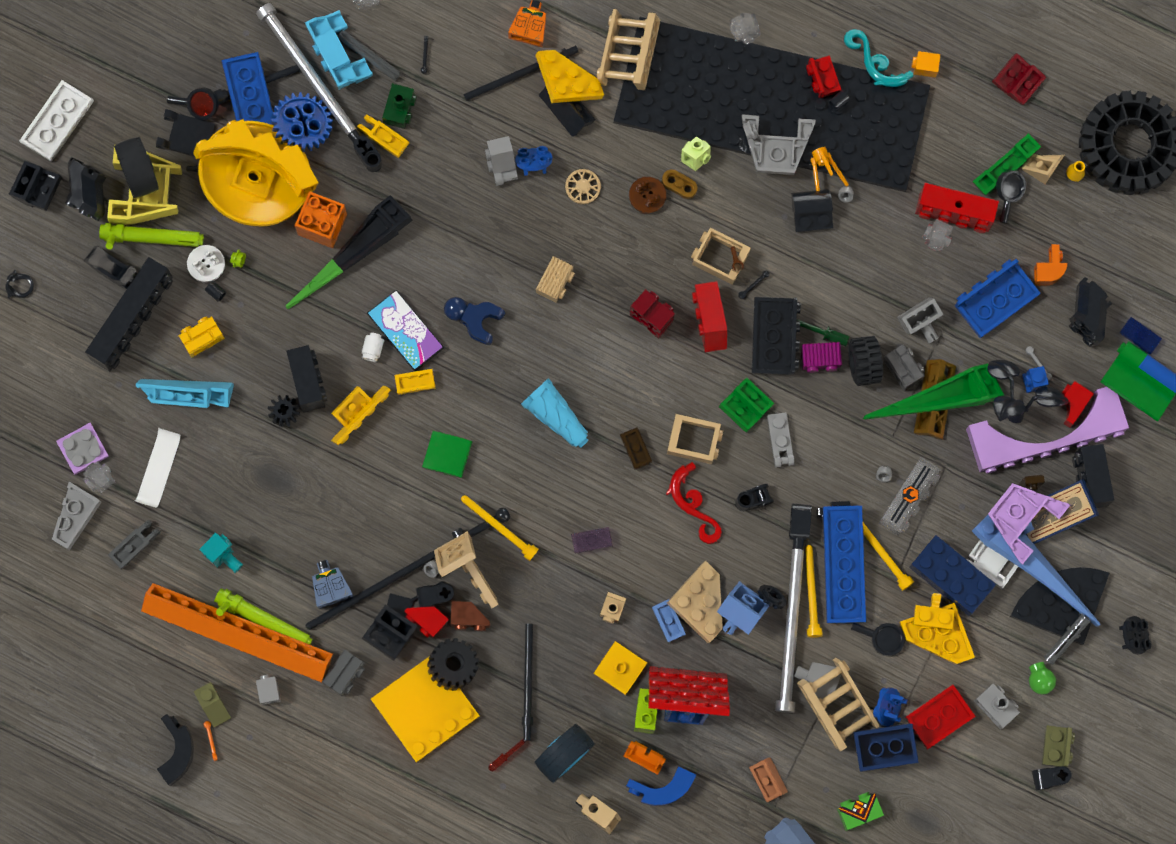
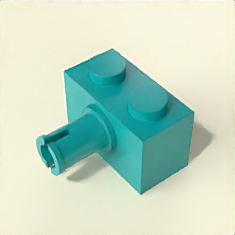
M215 532L199 549L217 568L224 562L236 573L243 566L232 555L234 551L231 546L233 544L223 534L219 536Z

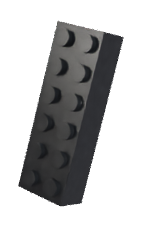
M150 257L147 258L85 351L91 361L109 372L119 365V358L129 350L133 337L139 335L141 331L140 326L144 321H148L152 314V308L160 303L162 293L165 289L168 290L173 283V277L167 267Z

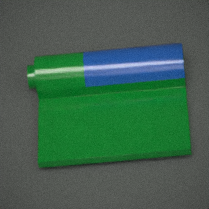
M1130 341L1127 343L1122 342L1117 349L1118 356L1100 382L1158 422L1176 395V373Z

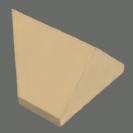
M1034 154L1023 164L1021 169L1043 184H1046L1065 155Z

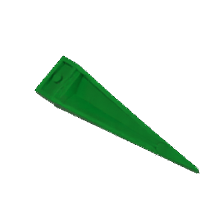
M987 363L971 367L926 390L866 414L863 419L985 405L987 402L994 401L998 396H1004V393L996 378H993L988 373Z

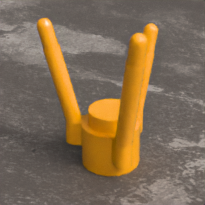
M826 147L818 148L812 152L813 158L810 160L813 165L816 191H820L817 164L819 166L825 165L830 176H833L829 165L830 162L845 186L849 185L832 159L830 152H827Z

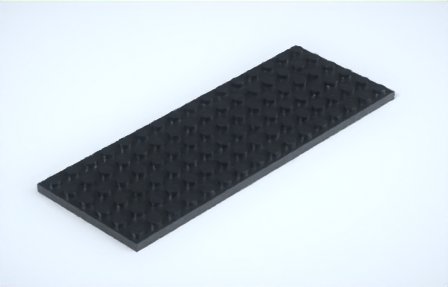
M639 17V20H644V21H645V19H647V18ZM660 22L646 89L638 90L631 80L623 81L613 123L686 141H692L697 136L712 147L752 156L743 128L742 115L759 116V135L797 137L798 119L816 120L798 167L813 170L810 160L813 158L812 152L818 148L826 147L827 152H830L832 159L845 178L906 192L930 85L907 80L906 84L898 87L874 85L877 81L869 75L867 70L832 62L841 90L845 91L850 98L849 102L836 111L829 104V100L836 94L819 98L818 93L813 91L812 82L814 81L812 76L808 75L806 69L809 59L813 57ZM637 27L635 38H641L644 35V28ZM632 45L630 55L637 56L640 53L641 47L639 45ZM628 62L626 72H636L637 64ZM829 162L833 175L838 176V174ZM817 164L818 172L829 174L825 165L819 166Z

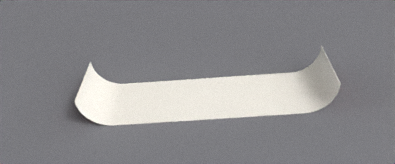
M158 428L157 439L135 502L155 508L158 507L179 445L180 434Z

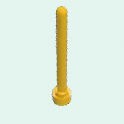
M464 495L461 497V501L520 548L524 554L523 557L528 561L537 553L539 549L536 546L527 545L468 496Z
M863 522V535L897 577L898 586L904 591L914 583V580L911 576L903 574Z
M807 545L805 547L810 613L807 637L817 638L822 637L823 632L820 624H818L813 547Z

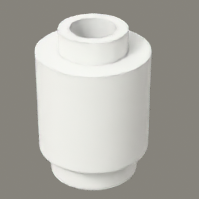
M370 333V335H366L361 352L363 354L362 359L377 362V359L380 358L384 339L381 338L380 334Z

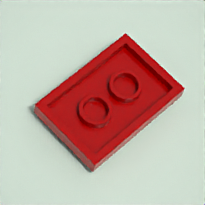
M951 685L904 718L909 724H913L915 734L928 750L976 716L955 686Z

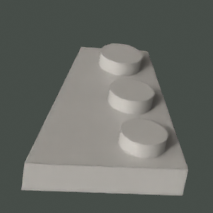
M71 482L68 483V491L62 503L61 515L58 517L52 537L53 541L69 551L102 503L99 499Z

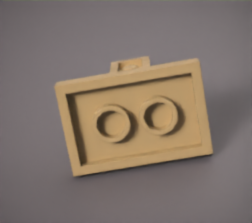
M468 531L434 550L437 568L442 577L462 566L466 573L470 572L472 576L470 580L474 587H479L481 590L480 596L485 604L489 603L491 608L498 605L497 597L473 560L476 558V554Z

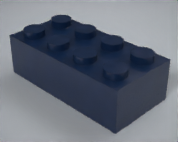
M937 535L933 537L909 566L912 571L951 603H955L956 607L968 617L973 614L996 586L992 580Z

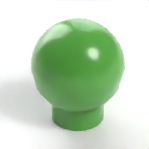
M1044 662L1029 666L1031 671L1029 677L1030 688L1037 694L1044 695L1050 693L1056 685V677L1053 672L1045 667Z

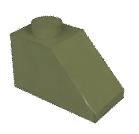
M210 682L193 691L214 728L231 719L213 683Z

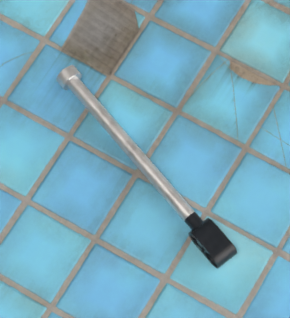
M271 3L262 6L256 12L261 22H267L353 142L355 153L367 170L370 172L379 171L382 167V160L376 148L366 136H362L275 16L277 11ZM362 144L363 146H366V154L364 149L362 147H359V145ZM372 158L378 160L375 165L369 164L368 161Z
M792 503L789 540H793L781 692L780 700L776 701L775 711L795 713V702H792L804 543L809 541L812 505Z

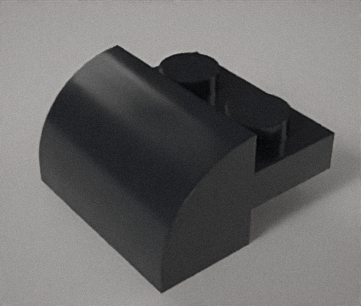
M24 161L9 195L32 208L34 206L47 211L62 177L59 174L43 169L39 165Z
M829 189L791 193L795 232L833 228V205Z
M385 604L362 639L394 661L414 635L417 625Z

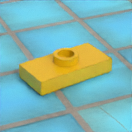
M432 369L395 375L398 395L436 389Z

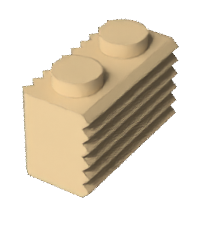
M553 256L536 288V293L555 303L558 299L562 300L566 292L564 288L566 283H571L575 275L573 266Z

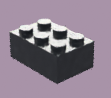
M309 345L286 350L299 404L303 413L325 408L324 402L328 400L324 386L320 387V383H323L319 368H315V365H318L315 351L310 350Z
M1104 444L1081 447L1072 457L1073 467L1077 468L1078 473L1076 475V482L1080 480L1085 481L1096 508L1107 507L1115 499Z

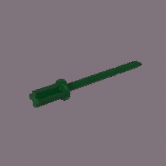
M797 319V321H800L801 327L824 335V341L827 339L832 342H840V345L845 347L849 341L850 336L832 330L830 326H828L827 330Z

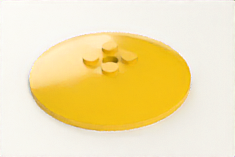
M245 121L253 138L259 133L271 132L280 150L287 146V142L281 144L282 137L276 138L277 132H272L273 125L259 121ZM226 126L214 133L210 139L219 133H223ZM302 152V154L304 155V157H305L307 163L309 164V161H308V158H307L305 152ZM228 154L210 155L199 159V181L208 201L221 214L244 225L261 227L281 223L299 211L308 195L305 194L298 197L281 175L254 159ZM255 174L258 180L253 181L248 175Z

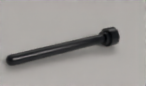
M294 65L264 76L266 84L300 71V68ZM218 89L214 91L218 97L219 105L229 100V90Z

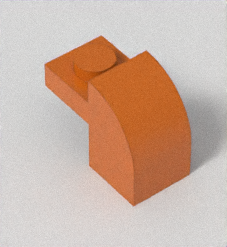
M1052 244L1050 246L1049 263H1036L1034 266L1035 286L1053 285L1064 275L1067 263H1060L1063 259V252L1059 249V245Z

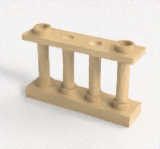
M613 9V13L609 17V31L601 66L597 70V78L603 86H607L608 78L631 80L638 90L646 89L661 21L656 13H648V17L644 21L624 19L617 9ZM620 26L638 27L645 30L641 38L618 36ZM616 43L639 45L641 49L637 56L614 53ZM612 61L636 63V72L610 71Z
M834 658L833 661L837 666L813 683L802 679L797 684L835 748L842 751L847 748L844 741L853 732H856L868 723L876 728L879 727V724L877 722L878 719L873 715V709H869L848 673L850 669L846 662ZM841 674L846 684L823 699H818L815 694L817 689ZM851 690L856 700L833 715H828L825 711L827 705ZM858 707H861L866 716L843 731H837L834 726L837 724L836 722Z

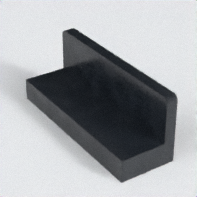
M546 87L539 93V97L572 137L576 136L583 127L591 125L596 120L581 101L551 103Z

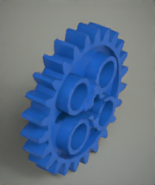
M299 92L298 97L292 93L291 99L285 96L284 102L279 100V106H275V112H272L271 117L273 119L271 120V125H275L272 132H277L276 138L282 137L281 144L287 142V146L298 145L301 147L302 152H304L305 147L312 151L313 145L319 148L320 143H325V138H329V132L332 129L330 125L333 119H329L331 112H326L328 107L321 106L323 100L316 102V96L310 99L309 93L303 97L301 92ZM305 109H308V110H310L312 113H309V114H308V113H305L304 110H305ZM286 114H292L294 117L289 118ZM310 126H315L318 130H312ZM293 130H296V131H298L300 134H299V135H295V134L292 133V131H293Z

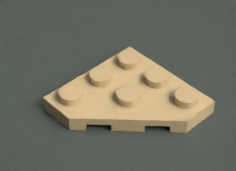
M704 561L671 597L667 604L707 643H710L723 629L722 615L717 613L721 606L720 574L708 562Z

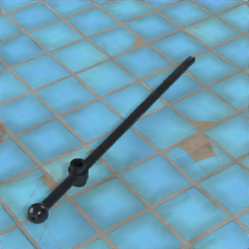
M499 508L493 517L497 521L504 523L511 516L506 508ZM484 521L470 529L468 533L472 538L491 527V525ZM462 528L452 532L453 539L465 533ZM434 551L306 624V628L308 630L315 628L435 559Z

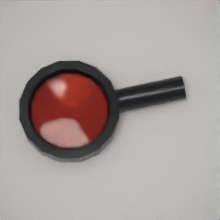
M205 87L193 90L187 98L167 97L168 104L186 105L190 114L199 120L211 118L219 108L218 97L211 89Z

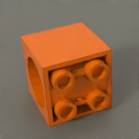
M309 191L295 223L297 234L333 249L347 216L345 205Z

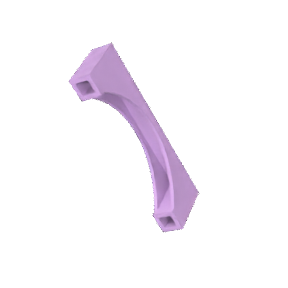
M1108 387L1097 389L1093 394L1094 401L1082 424L1069 435L1052 442L1025 443L999 433L989 426L987 421L969 425L966 431L979 472L992 473L1001 466H1004V469L1015 466V462L1022 461V463H1028L1034 460L1033 457L1040 456L1045 458L1051 456V452L1054 451L1063 453L1069 451V447L1072 446L1081 448L1087 446L1088 442L1095 440V443L1105 441L1106 437L1111 435L1114 438L1124 435L1129 426L1118 394Z

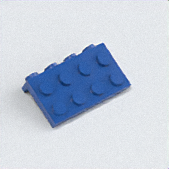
M1009 259L1001 266L1002 269L1000 271L994 270L987 276L985 282L979 281L972 287L973 290L970 293L964 292L957 298L956 309L980 339L1041 294L1018 265L1019 261L1017 259L1013 261Z

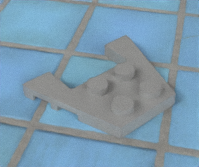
M742 115L743 125L750 121L751 124L755 123L758 130L759 116ZM798 119L797 137L756 134V139L754 140L753 138L749 140L747 138L756 172L794 175L816 120Z

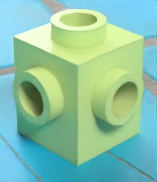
M696 136L692 141H688L682 149L681 162L694 171L698 170L703 164L709 162L711 146Z

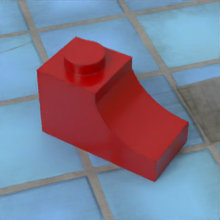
M1076 381L1071 385L1067 384L1062 391V394H1064L1069 402L1066 404L1067 416L1064 425L1069 428L1074 424L1094 394Z

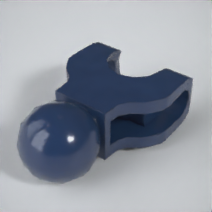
M459 297L448 299L444 305V313L450 320H461L460 323L466 326L469 336L473 340L485 345H491L493 336L483 329L482 321L486 318L501 320L506 314L502 308L490 302H483L478 305L469 303L467 306L466 302Z

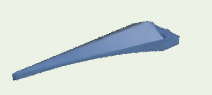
M989 515L972 530L984 545L1040 581L1079 613L1086 615L1092 624L1097 627L1100 626L1099 621L1026 534L1024 535L1022 532L1018 539L1030 547L1033 552L1022 565Z

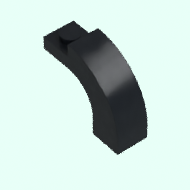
M94 246L84 260L85 263L101 275L124 289L129 287L137 275L134 267L121 263L99 246Z
M166 714L160 719L174 738L175 750L172 757L157 768L165 782L172 786L188 771L194 755V743L187 726L184 725L179 729L180 723L175 716L170 717Z

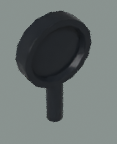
M1015 170L1002 172L996 182L997 194L1004 201L1000 218L1001 223L1008 222L1011 202L1020 200L1026 190L1024 176Z
M853 623L851 628L853 631L872 637L873 648L882 656L896 655L902 650L905 643L903 631L895 624H881L875 630Z

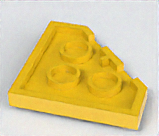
M556 50L538 51L535 56L551 103L598 100L604 97V92L598 78Z
M955 603L940 607L955 610L952 630L913 625L914 617L899 622L906 641L953 664H959L975 658Z

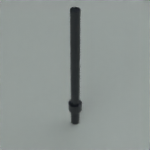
M525 624L523 741H531V726L533 725V717H531L533 624Z

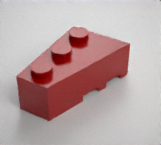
M718 282L696 284L695 292H692L693 304H697L695 315L696 319L700 322L698 329L699 335L702 336L704 352L727 349V325Z

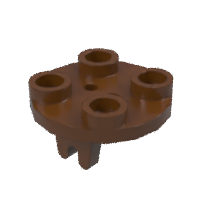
M642 177L632 184L629 190V200L631 205L641 214H651L663 207L666 201V190L658 179Z

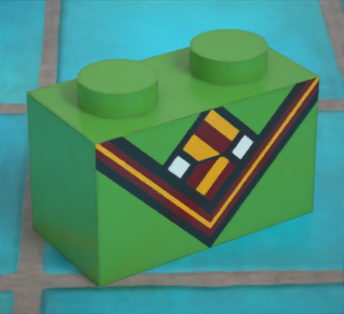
M869 792L859 795V800L855 802L849 799L840 803L841 807L837 811L846 831L884 816L875 793L870 795Z

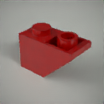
M435 607L406 608L404 611L406 614L405 618L421 627L419 631L427 638L429 636L434 638L449 622V619Z

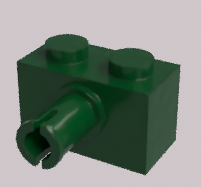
M392 83L382 117L383 124L405 129L406 124H410L412 113H410L411 106L414 107L417 100L413 88Z

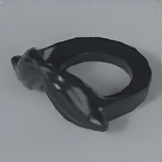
M14 270L7 277L5 285L8 298L11 296L24 298L31 294L34 289L32 278L29 275L20 274ZM26 279L30 283V288L26 293H18L9 285V282Z

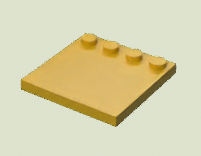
M429 657L371 698L374 705L416 763L480 717L460 688L452 691V688L445 690V686L441 685L439 687L436 680L434 682L431 680L432 674L429 675V667H427Z

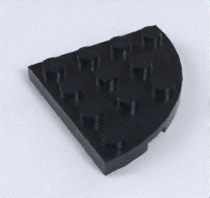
M1081 567L1057 571L1089 611L1095 615L1110 573L1099 569ZM1037 581L1021 596L1013 608L1010 617L1062 637L1067 631L1066 628L1069 625L1072 626L1081 613L1040 581ZM1091 622L1080 633L1081 636L1073 642L1084 645Z

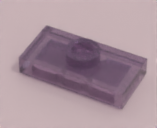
M609 527L571 534L575 554L613 547Z

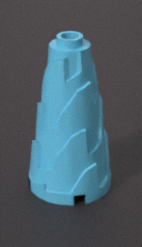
M549 378L521 403L524 409H528L542 423L562 436L571 446H579L581 448L589 441L586 438L588 432L578 421L565 399Z

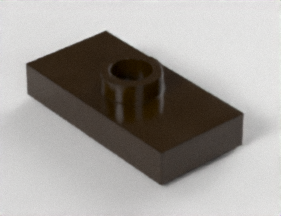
M638 427L620 434L634 470L652 463Z
M1043 475L1025 476L1019 483V486L1036 491L1045 483Z

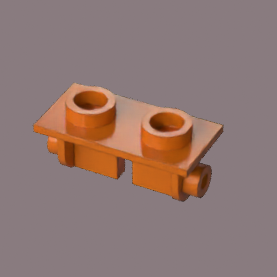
M631 741L624 757L658 775L666 760L663 758L664 755L652 749L648 754L646 752L648 747L638 743V741Z

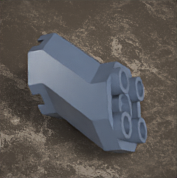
M782 819L775 828L768 831L765 835V844H815L795 819Z

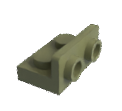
M1046 726L1042 765L1068 767L1072 763L1073 753L1070 752V746L1074 743L1075 733L1072 732L1071 727Z

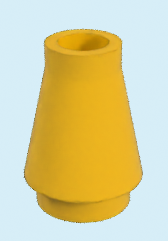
M1077 161L1069 165L1066 170L1067 177L1075 182L1082 180L1085 176V164L1082 161Z

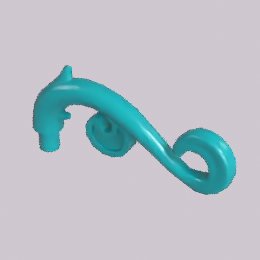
M853 29L845 34L844 43L850 49H860L861 47L860 43L853 42V38L859 37L863 40L864 63L869 75L877 81L874 85L898 87L906 84L907 80L914 76L911 71L897 76L881 74L878 71L888 69V58L882 54H876L871 57L869 41L863 31Z

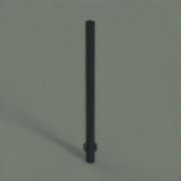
M575 45L569 49H561L562 52L559 53L569 59V56L579 51ZM536 62L463 94V96L468 101L539 70V64Z

